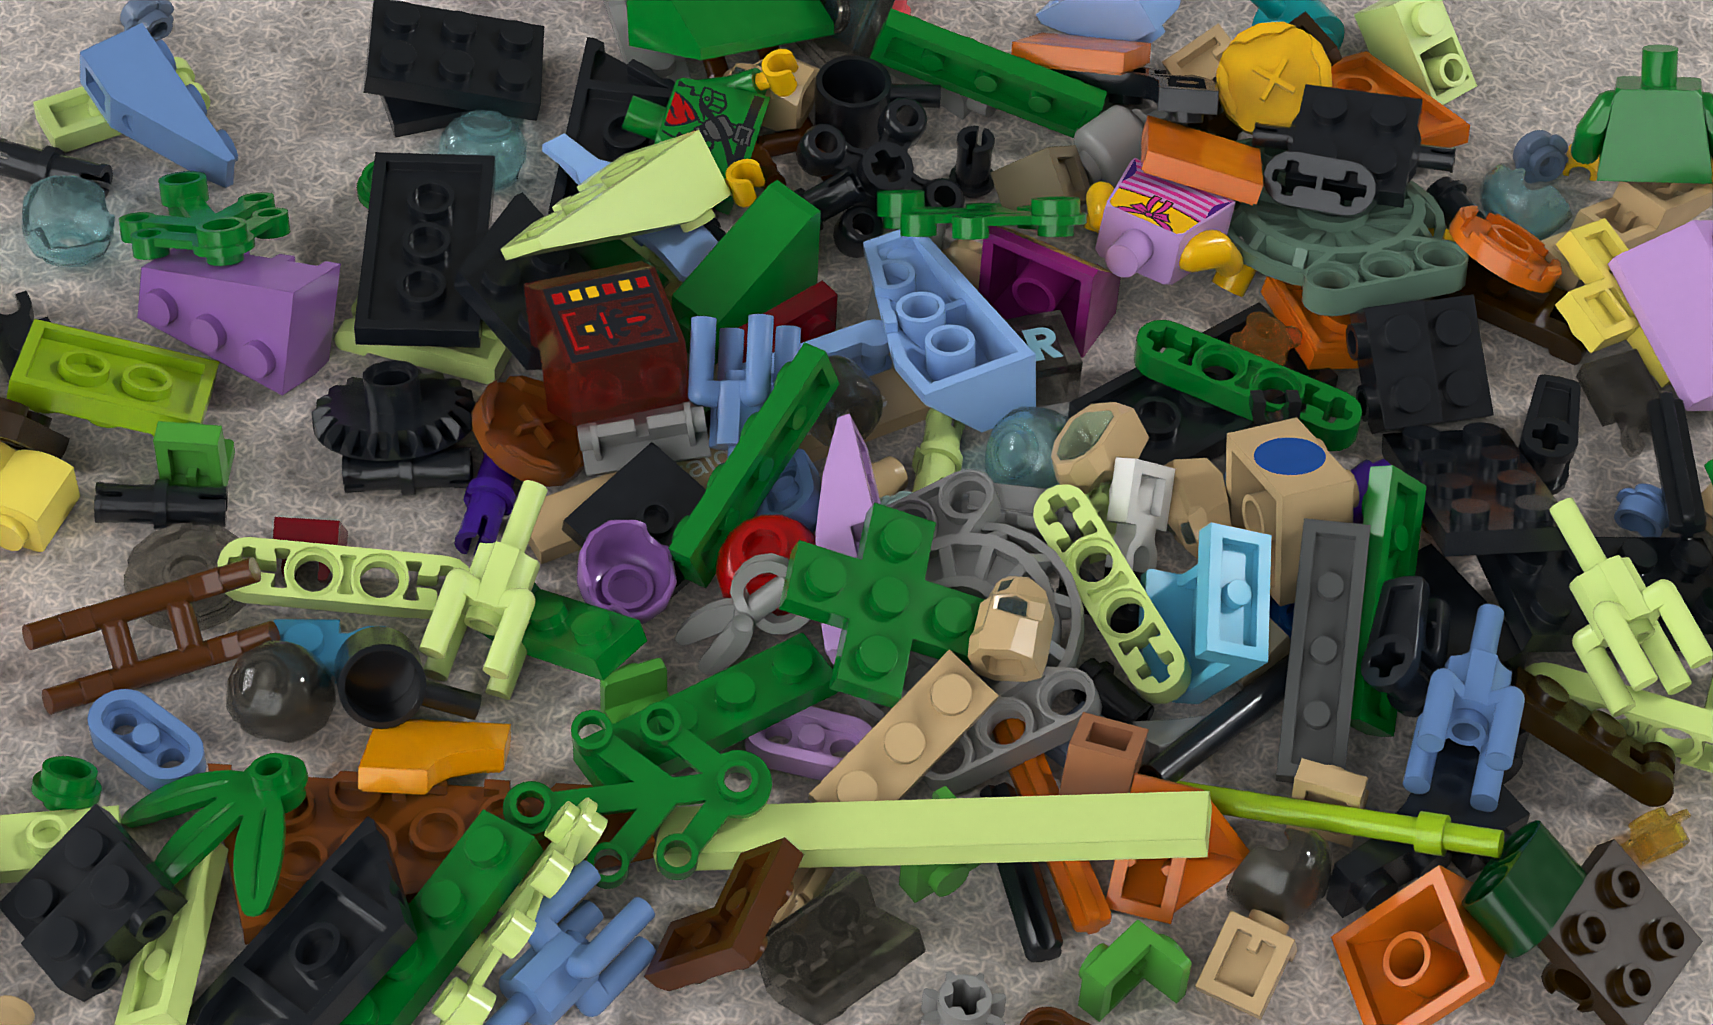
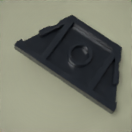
M587 37L566 135L596 158L608 162H613L625 153L653 145L654 140L621 129L633 95L667 107L675 81L658 77L651 68L635 59L626 64L605 53L604 42L596 38ZM560 165L557 170L548 215L554 212L552 207L560 200L579 193L577 189L578 184Z
M523 192L515 195L457 270L454 288L526 370H556L562 366H571L577 369H604L606 359H638L640 369H652L658 366L663 353V348L660 345L575 363L571 362L542 289L598 279L599 277L573 248L506 260L500 249L533 222L544 217ZM619 299L558 311L575 355L653 340L654 338L651 335L641 337L640 333L648 331L643 326L639 327L638 324L620 328L621 331L631 330L627 337H622L615 332V338L620 339L617 345H612L601 333L599 336H579L576 326L592 319L595 321L598 305L607 307V310H604L606 316H610L609 312L614 308L623 311L621 314H616V318L633 315L625 306H621L620 303L622 302ZM573 312L576 313V315L567 316L566 318L578 348L589 346L588 349L578 351L575 350V347L573 345V342L563 320V314Z
M369 816L366 817L192 1004L186 1025H339L418 939V935L389 840L373 819Z

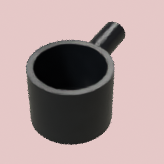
M856 55L837 57L825 63L817 73L814 126L817 124L832 125L841 131L845 141L851 146L860 149L868 148L879 142L877 131L878 119L888 103L897 98L906 97L914 99L923 108H940L941 85L892 83L887 69L873 59Z
M375 626L357 631L342 644L336 655L334 674L340 702L348 715L364 726L376 729L396 727L412 718L421 706L470 720H475L478 715L482 695L427 680L417 648L406 635L398 630Z

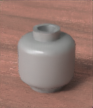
M1115 105L1075 132L1074 145L1077 147L1090 186L1102 181L1111 183L1115 189L1131 160L1134 158L1141 160L1142 131L1147 116L1137 108L1129 110L1123 106Z

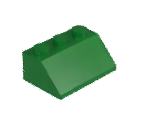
M627 0L629 46L696 60H706L834 35V22L820 0Z

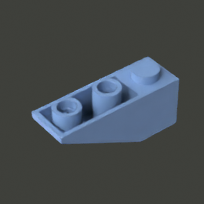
M140 23L80 51V83L111 128L189 171L205 173L207 181L225 188L233 185L235 162L238 161L236 147L227 132L223 129L216 131L207 118V108L197 88L192 84L185 86L176 73L175 59L163 40L155 41L144 24Z

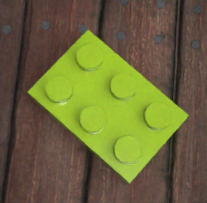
M34 319L10 377L6 399L30 407V410L37 413L51 414L56 412L87 419L99 427H122L148 433L154 437L158 421L203 424L216 382L220 361Z

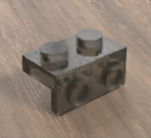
M852 871L769 929L766 934L768 945L762 956L758 959L757 964L767 993L778 1004L814 1025H825L830 1020L842 1015L848 1007L884 981L896 976L902 968L925 953L926 949L920 930L877 907L867 877L857 871Z

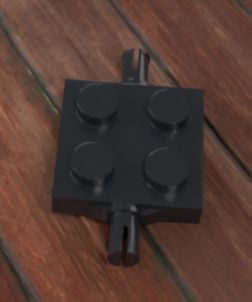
M1305 84L1300 111L1290 127L1256 122L1252 138L1253 147L1297 151L1361 164L1376 176L1380 186L1377 204L1400 208L1404 207L1407 186L1416 174L1417 168L1453 173L1456 158L1455 147L1447 148L1421 144L1419 125L1423 99ZM1292 164L1291 170L1285 176L1286 192L1293 193L1297 186L1315 189L1317 179L1304 176L1299 172V164ZM1351 174L1348 183L1345 184L1328 181L1326 191L1336 192L1344 197V200L1353 201L1355 197L1364 198L1367 188L1358 183V174Z

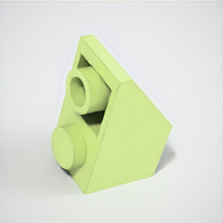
M1379 0L1354 14L1369 53L1442 105L1477 87L1442 0Z

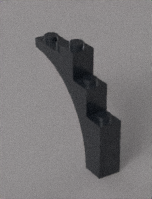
M1431 543L1418 550L1415 576L1422 577L1429 584V598L1444 599L1451 606L1448 660L1450 656L1469 652L1478 608L1489 603ZM1503 619L1496 655H1498L1501 664L1512 671L1513 674L1519 666L1523 669L1525 668L1529 652H1521L1508 623ZM1521 727L1519 728L1513 763L1510 769L1504 771L1498 805L1494 811L1484 812L1476 810L1470 804L1480 751L1475 746L1461 745L1448 738L1445 739L1444 748L1437 754L1430 790L1424 794L1410 793L1405 804L1395 814L1418 817L1420 811L1450 815L1451 823L1503 830L1504 841H1506L1514 832L1526 825L1530 817V813L1503 785L1511 780L1522 767V755L1529 732ZM1371 838L1334 863L1326 900L1342 918L1362 907L1369 912L1396 894L1400 886L1415 878L1419 879L1438 865L1447 868L1452 861L1466 878H1469L1483 870L1492 857L1447 850L1445 856L1415 852L1414 845Z

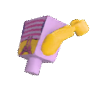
M1137 158L1131 160L1115 189L1111 183L1099 181L1089 187L1087 191L1086 205L1088 214L1087 223L1084 224L1083 228L1099 233L1095 250L1100 257L1105 258L1109 270L1118 277L1127 278L1135 273H1139L1163 285H1173L1190 273L1215 269L1216 273L1211 281L1221 288L1243 297L1257 272L1243 263L1242 254L1227 236L1236 203L1232 199L1143 173V170H1141V160Z

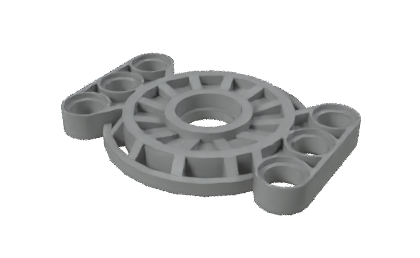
M977 469L957 471L887 505V507L936 522L925 576L926 581L987 599L996 583L1002 578L1008 576L1029 577L1046 591L1054 618L1048 661L1042 678L1028 682L995 681L976 674L999 695L998 699L952 747L959 748L965 752L964 760L960 767L948 774H937L930 770L923 777V780L931 790L936 791L943 786H947L954 795L964 792L1071 740L1083 712L1097 716L1101 715V699L1093 680L1087 673L1075 668L1084 640V607L1075 580L1056 551L1036 536L1007 524L995 523L1000 517L1002 506L995 486L986 473ZM981 491L986 494L985 502L975 512L964 514L953 510L955 501L965 492ZM1020 546H1022V547H1024V548H1027V549L1033 551L1035 554H1033V553H1030V554H1029V553L1026 552L1024 549H1022ZM1053 571H1056L1064 582L1068 596L1054 592L1048 575ZM1018 600L1005 611L1026 617L1028 602ZM1071 617V631L1066 649L1060 646L1062 619ZM910 651L901 698L938 662V659ZM970 664L969 668L975 673L972 665ZM1079 689L1087 694L1082 708L1073 714L1059 715L1051 709L1054 699L1063 691ZM855 697L863 711L877 723L886 715L880 710L884 707L883 705ZM1015 718L1026 723L1024 733L1014 743L1002 745L991 740L992 731L1003 720Z

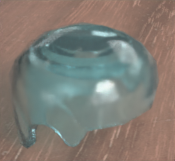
M475 110L465 112L460 117H455L446 126L440 137L438 154L495 156L496 180L494 192L510 187L517 182L520 169L526 163L528 142L517 122L497 111Z
M1502 163L1493 167L1484 175L1480 186V202L1486 216L1489 212L1495 215L1498 213L1520 225L1539 240L1551 236L1573 217L1569 204L1553 186L1547 185L1541 189L1529 190L1523 184V178L1526 174L1524 168L1511 170Z
M50 176L33 183L23 199L21 226L23 238L36 257L42 258L47 264L61 268L83 267L104 257L114 237L113 229L115 225V215L110 214L106 207L104 190L99 185L77 176ZM75 239L83 244L69 247L59 241Z
M1021 406L1010 411L994 426L988 438L985 454V470L988 477L995 483L1048 489L1059 485L1055 476L1051 454L1054 441L1069 418L1055 410L1042 407Z

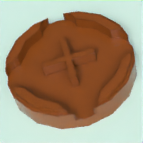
M523 375L509 376L506 382L495 380L487 385L471 412L472 428L482 450L499 468L520 481L531 480L545 487L563 486L575 479L584 468L583 454L580 449L577 431V417L572 413L576 406L564 393L544 381Z

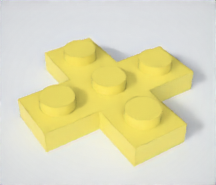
M1606 218L1569 230L1555 245L1569 262L1572 272L1585 285L1569 291L1555 306L1567 321L1572 334L1584 344L1590 354L1627 340L1639 356L1643 368L1656 379L1661 388L1670 385L1669 378L1608 266V263L1615 256L1629 249Z

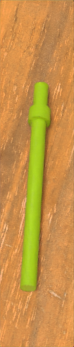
M1185 781L1176 782L1200 788L1204 791H1210L1212 802L1222 815L1412 844L1414 845L1415 852L1445 856L1447 850L1500 858L1504 847L1503 830L1451 823L1450 815L1420 811L1418 817Z

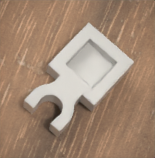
M1116 457L1113 479L1109 489V507L1106 521L1117 523L1113 540L1133 571L1145 572L1148 569H1156L1157 549L1155 533L1156 531H1167L1175 468L1135 458ZM1106 555L1105 567L1112 568L1113 559L1110 555Z

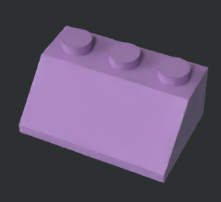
M1693 220L1615 256L1608 263V266L1679 399L1683 400L1685 410L1713 411V220Z

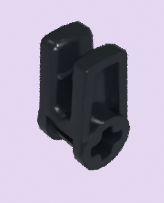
M1542 374L1537 378L1518 448L1551 494L1554 495L1565 488L1569 478L1570 461L1574 457L1578 446L1581 386L1575 380Z
M1403 576L1384 582L1367 648L1361 660V674L1364 680L1378 692L1387 693L1391 706L1407 717H1418L1423 713L1431 675L1437 669L1445 668L1452 611L1451 606L1444 599L1429 598V584L1420 576Z

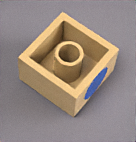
M1297 417L1227 433L1226 492L1229 502L1231 527L1272 535L1270 595L1279 606L1295 603L1304 518L1353 523V508L1357 507L1359 503L1357 481L1352 472L1348 469L1345 470L1329 453L1324 442L1319 438L1316 439Z

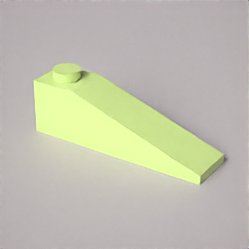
M699 130L623 154L578 185L579 193L560 200L552 207L553 213L533 222L500 250L506 260L654 233L680 225L685 233L711 221L715 217L712 208L732 193Z

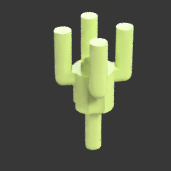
M531 480L523 481L501 542L479 543L469 571L455 568L447 574L419 646V651L428 656L423 668L426 676L439 681H447L467 626L478 632L495 636L482 669L486 674L490 675L485 690L486 694L507 700L511 699L527 655L522 639L527 625L530 623L529 620L536 602L531 590L540 569V564L538 560L526 555L525 550L548 492L544 485Z
M1566 498L1553 505L1549 511L1584 572L1570 583L1569 588L1589 624L1574 634L1572 644L1611 716L1617 717L1633 709L1636 703L1606 651L1607 647L1611 649L1633 691H1639L1657 681L1658 677L1668 695H1674L1689 687L1692 681L1657 619L1661 615L1691 669L1698 668L1713 659V651L1676 586L1669 580L1661 579L1646 587L1629 557L1621 558L1620 555L1606 558L1573 498Z

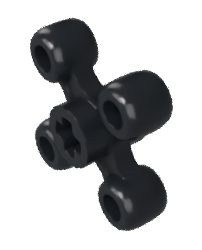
M906 97L897 98L888 103L878 119L877 131L879 142L867 149L851 146L845 141V137L840 130L828 124H817L809 128L797 145L796 157L798 164L809 175L816 177L835 175L841 172L843 168L850 166L864 186L867 200L845 210L834 226L833 238L835 245L840 252L848 257H865L863 242L883 235L882 217L877 216V191L922 190L924 191L925 207L964 208L965 198L958 184L945 178L923 179L913 172L914 166L912 158L908 154V149L917 144L927 127L926 111L914 99ZM946 223V229L952 226V223Z

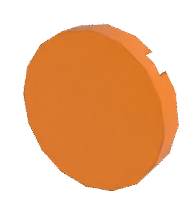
M1471 205L1459 209L1449 224V233L1454 241L1471 258L1489 271L1521 288L1542 294L1551 291L1562 275V266L1558 259H1553L1550 264L1544 259L1549 251L1544 247L1545 244L1520 225L1498 213L1495 215L1489 212L1486 218L1483 219L1476 216L1479 212L1478 206Z

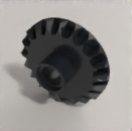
M383 361L366 368L363 372V378H348L346 385H335L329 388L328 395L317 399L316 409L312 411L313 431L317 440L323 446L344 456L374 461L411 459L441 451L466 437L473 429L471 412L476 402L474 401L472 390L462 387L460 380L454 378L445 379L443 373L440 372L423 374L414 364L406 361Z

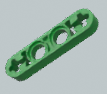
M1154 320L1146 323L1139 329L1134 351V363L1139 372L1146 377L1253 422L1249 407L1250 390L1265 391L1275 389L1284 393L1285 390H1298L1302 401L1301 407L1302 404L1306 405L1305 413L1301 412L1299 420L1316 439L1319 438L1324 442L1328 451L1344 450L1356 441L1362 409L1356 398L1349 393L1177 322ZM1193 358L1192 365L1188 366L1189 359ZM1211 366H1220L1230 370L1234 377L1219 381L1206 376L1203 370ZM1266 401L1265 411L1276 412L1284 404H1274ZM1331 417L1337 418L1334 421V423H1330L1327 421H1329Z

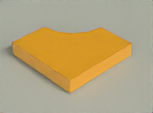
M409 719L396 727L387 729L373 728L358 766V789L363 792L425 795L434 785L453 777L475 773H501V771H504L510 750L511 724Z

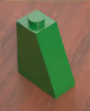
M776 180L771 183L672 294V325L679 340L676 342L678 346L690 354L692 317L707 316L716 318L714 364L716 365L718 363L720 328H738L748 322V315L763 314L818 282L821 211L780 181Z

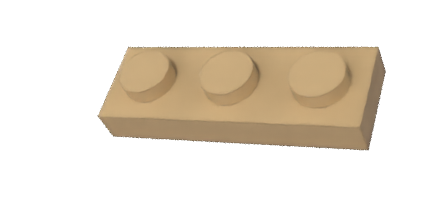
M949 649L809 793L808 799L812 803L902 800L997 701L999 695Z

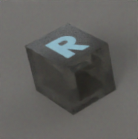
M1056 310L1005 319L1009 326L1036 354V408L1077 399L1079 396L1083 361L1061 311Z

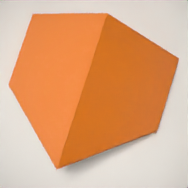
M1135 773L1130 793L1204 790ZM1211 800L1212 816L1208 857L1115 860L1106 902L1111 910L1171 924L1174 913L1245 864L1254 855Z

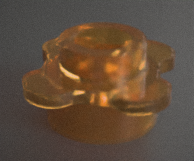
M1257 311L1247 316L1246 326L1241 332L1231 335L1229 344L1284 366L1288 359L1289 350L1301 345L1302 333L1294 326H1285L1280 320L1270 317L1269 314Z

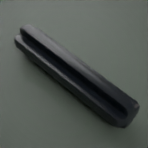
M1664 391L1660 392L1659 398L1649 400L1646 408L1669 531L1679 534L1682 540H1691L1694 533L1703 532L1706 529L1707 521L1684 403L1681 399L1673 398L1672 392Z
M1006 782L996 786L987 785L980 791L981 798L1017 796L1015 788ZM997 863L1025 957L1030 962L1050 961L1060 957L1063 939L1039 863Z

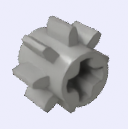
M951 971L946 972L945 982L941 985L939 992L928 988L923 990L921 1011L925 1015L921 1017V1025H1005L1006 1022L1001 1018L1005 1012L1006 996L1004 993L991 994L990 988L984 982V974L982 973L973 976L968 974L955 975Z

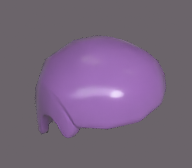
M609 520L589 533L578 556L577 586L582 599L587 604L638 619L641 624L647 623L666 609L677 584L674 561L671 560L672 554L668 549L669 546L662 545L648 533L646 524L641 521Z

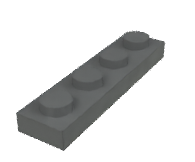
M1304 518L1276 781L1294 783V778L1302 758L1324 765H1335L1346 770L1371 525Z

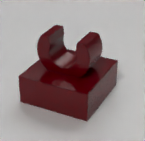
M275 517L273 539L347 546L348 531L337 520ZM282 559V563H281V571H282L283 577H284V566H285V563H286V560H287V559ZM318 562V581L328 584L333 578L332 573L325 564ZM297 570L295 572L294 579H296Z

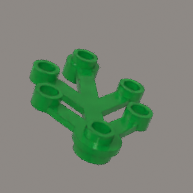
M199 171L175 172L159 178L161 204L168 207L170 216L155 215L150 212H136L119 218L121 240L124 243L132 244L134 258L140 260L158 259L169 255L170 248L193 250V253L199 257L207 258V263L213 266H226L243 261L244 253L255 247V237L274 239L286 236L291 232L288 210L275 207L274 194L268 192L245 194L239 197L236 203L215 214L206 203L209 200L206 174Z
M922 190L877 191V216L883 217V228L900 229V236L906 237L936 236L938 223H952L953 239L989 238V226L1017 225L1019 229H1037V236L1068 237L1074 236V225L1087 223V214L1080 212L1079 197L1031 198V205L1017 206V211L1002 207L1000 203L966 204V208L925 207L924 191Z
M655 702L643 710L640 716L641 737L651 747L660 749L667 747L699 774L679 777L670 776L613 733L610 719L604 713L597 710H586L578 714L571 725V739L574 748L582 755L596 756L627 779L629 783L552 792L543 783L536 781L522 782L514 786L507 793L503 802V816L506 822L535 836L538 841L547 838L544 836V833L549 823L567 801L578 806L580 802L589 797L598 804L596 812L602 816L634 812L610 842L597 844L587 857V861L594 867L597 860L606 855L614 856L620 861L621 868L617 873L609 876L600 874L601 880L596 884V886L603 889H613L620 886L626 880L629 873V864L675 807L704 803L682 834L675 833L666 836L657 848V867L662 875L671 880H684L695 872L698 866L699 854L728 818H748L763 809L771 795L772 777L765 762L751 752L732 750L720 754L681 725V716L678 710L669 703ZM664 716L671 720L673 728L668 733L660 735L653 733L647 725L652 718ZM596 724L604 730L605 735L601 740L589 743L581 739L579 732L586 725ZM742 773L749 778L751 784L742 792H734L725 785L724 781L730 774ZM531 797L539 799L543 803L544 808L537 816L526 817L518 811V805L522 800ZM681 847L689 852L691 859L684 866L674 867L669 865L664 859L666 852L671 848Z

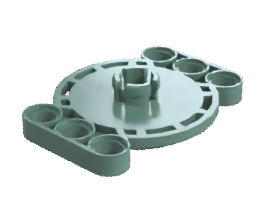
M1252 138L1236 141L1252 146ZM1256 146L1261 152L1263 188L1257 205L1253 204L1252 206L1236 201L1235 211L1231 218L1227 236L1242 254L1245 265L1268 277L1289 284L1303 286L1302 302L1308 310L1324 316H1342L1366 307L1415 301L1459 291L1465 286L1469 255L1456 242L1444 240L1446 226L1443 211L1434 197L1413 181L1408 183L1403 208L1376 204L1367 215L1360 218H1343L1289 208L1276 202L1267 193L1264 186V171L1267 164L1274 156L1287 150ZM1280 172L1277 182L1285 186L1286 173ZM1286 192V196L1293 195V193ZM1344 200V206L1352 205V201ZM1428 228H1434V236H1432Z

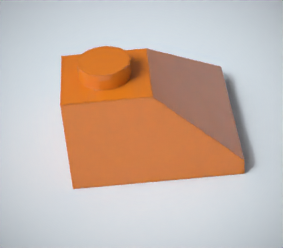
M1438 865L1331 936L1363 1025H1432L1494 985L1505 953L1462 906V901L1474 884L1473 882Z

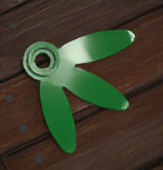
M281 753L265 754L255 759L244 772L235 770L210 771L190 775L168 783L129 808L122 816L121 824L128 828H136L203 808L175 832L154 861L174 885L208 856L240 824L233 857L235 886L244 914L249 917H256L266 912L273 898L284 857L286 839L285 814L297 808L304 801L308 772L304 762L298 757Z

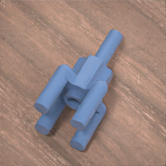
M766 314L748 315L746 370H743L744 330L740 328H720L716 381L714 380L717 319L707 316L691 318L688 398L696 406L711 407L709 447L715 450L728 451L727 459L740 441L741 431L747 419L753 413L759 412L773 391L775 379L782 366L792 361L800 350V327L786 325L776 327L773 385H771L774 316Z
M1484 604L1478 608L1469 652L1450 656L1445 663V668L1437 669L1431 675L1423 713L1418 716L1403 780V786L1407 791L1414 794L1427 793L1430 790L1437 754L1444 748L1445 739L1450 738L1461 745L1475 746L1480 751L1470 804L1474 809L1484 812H1492L1497 808L1504 771L1510 769L1513 763L1525 703L1523 692L1519 688L1511 686L1512 671L1505 668L1499 661L1498 655H1496L1504 619V611L1497 605Z
M583 860L574 866L559 891L550 899L546 896L542 898L535 920L537 924L528 940L531 947L499 979L501 993L508 1000L484 1025H524L526 1022L532 1025H554L574 1004L585 1016L595 1017L601 1014L649 965L656 953V949L647 939L637 936L655 917V912L651 905L640 897H634L591 942L586 937L604 917L600 909L589 900H583L557 926V923L601 880L598 870L588 861Z

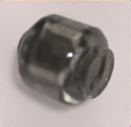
M840 355L828 356L840 385L809 432L820 443L830 447L837 418L850 413L864 440L873 432L882 416L884 401L879 387L852 359Z

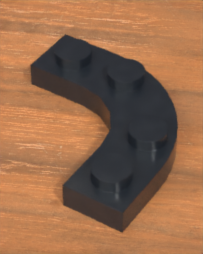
M1141 67L1121 76L1050 69L1107 91L1110 103L1143 104V99L1151 100L1157 104L1158 111L1168 113V120L1172 122L1203 123L1204 114L1217 115L1219 96L1217 83L1201 76L1168 75L1167 70Z

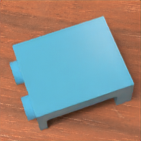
M1211 522L1199 530L1197 565L1183 574L1148 569L1141 575L1140 583L1180 646L1192 670L1191 682L1186 692L1172 702L1200 704L1268 663L1272 535ZM1139 606L1140 626L1144 619V609ZM1149 643L1145 648L1139 649L1151 669L1150 676L1156 678L1159 683L1167 680L1170 677L1167 671L1168 665L1161 662L1151 644Z

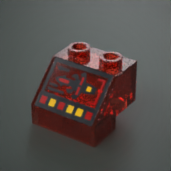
M638 261L524 284L531 345L540 349L547 410L572 426L690 402L688 398L689 370L685 339L655 267Z

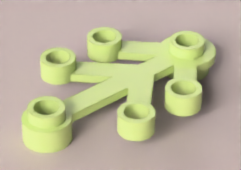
M587 797L578 806L567 801L555 814L544 833V836L552 842L498 910L502 913L501 917L486 934L482 931L456 965L470 975L469 979L465 983L458 977L453 978L436 1000L431 1012L441 1019L439 1025L483 1024L493 1008L497 996L483 986L502 954L512 959L522 950L535 930L537 924L535 920L543 895L550 899L559 891L569 877L573 867L582 862L590 853L607 826L608 820L596 812L598 804Z

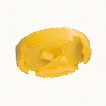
M1285 22L1258 23L1238 33L1223 52L1216 71V83L1219 90L1218 100L1227 118L1245 133L1253 135L1256 122L1290 127L1300 111L1305 84L1332 88L1331 63L1321 43L1312 35H1308L1304 30Z

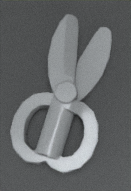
M768 553L755 555L745 561L734 574L730 589L732 598L708 603L693 612L681 624L675 637L676 642L681 646L690 645L720 633L702 655L698 663L699 670L705 675H714L733 664L746 650L756 626L770 634H788L800 629L810 621L808 618L792 613L783 616H776L771 613L780 604L789 563L788 558ZM763 573L777 575L751 595L747 592L745 586L757 575Z

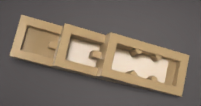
M1619 182L1612 198L1580 209L1569 230L1606 218L1630 250L1688 223L1712 206L1713 182L1712 184ZM1566 230L1541 241L1549 251L1544 259L1549 264L1553 259H1558L1561 263L1562 275L1556 283L1569 292L1585 284L1572 272L1569 262L1555 245L1569 231Z

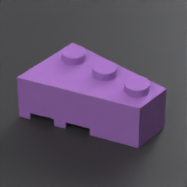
M173 248L170 250L169 255L154 259L141 267L137 318L283 396L315 375L329 361L341 263L325 261L316 266L297 263L295 256L278 254L273 258L250 255V251L244 253V260L239 263L213 266L207 263V258L195 255L193 250Z

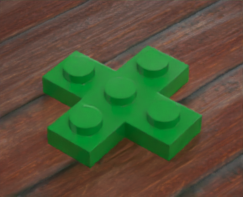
M874 502L865 516L857 558L801 540L791 550L778 609L842 629L829 689L893 708L902 696L910 651L939 660L950 649L968 667L971 663L968 659L969 637L974 631L980 603L986 599L925 580L936 522Z

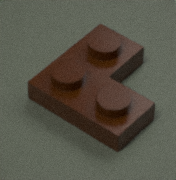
M785 837L740 853L713 908L670 922L644 977L655 987L672 991L691 984H701L710 978L738 969L745 970L751 967L762 956L768 945L766 934L777 911L788 901L793 892L794 884L792 879L804 854Z

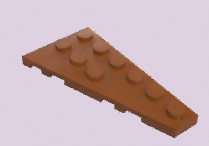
M207 763L209 772L232 770V765ZM340 771L333 778L308 777L304 801L297 808L285 814L286 839L282 868L270 906L263 914L256 917L245 915L237 896L233 872V857L240 824L223 840L224 846L229 849L227 862L245 945L249 944L367 816L373 819L388 837L409 905L483 809L504 820L503 802L507 793L512 789L511 780L485 779L484 787L448 785L447 779L434 785L425 795L363 792L358 789V772ZM556 783L551 788V791H563L579 788H588L593 786L585 784ZM531 797L522 800L517 809L523 816L534 817L541 813L544 805L539 799ZM634 812L603 815L608 820V823L596 845L610 842ZM654 836L649 839L631 863L654 858ZM545 838L538 842L543 850H545L552 841ZM606 855L597 860L595 868L600 870L619 866L621 863L616 857Z

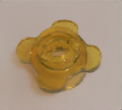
M1664 807L1651 810L1628 824L1631 831L1630 838L1620 846L1625 852L1633 849L1642 866L1656 861L1658 858L1671 855L1690 842L1681 823L1690 818L1691 814L1688 809L1678 811L1671 816L1668 815Z

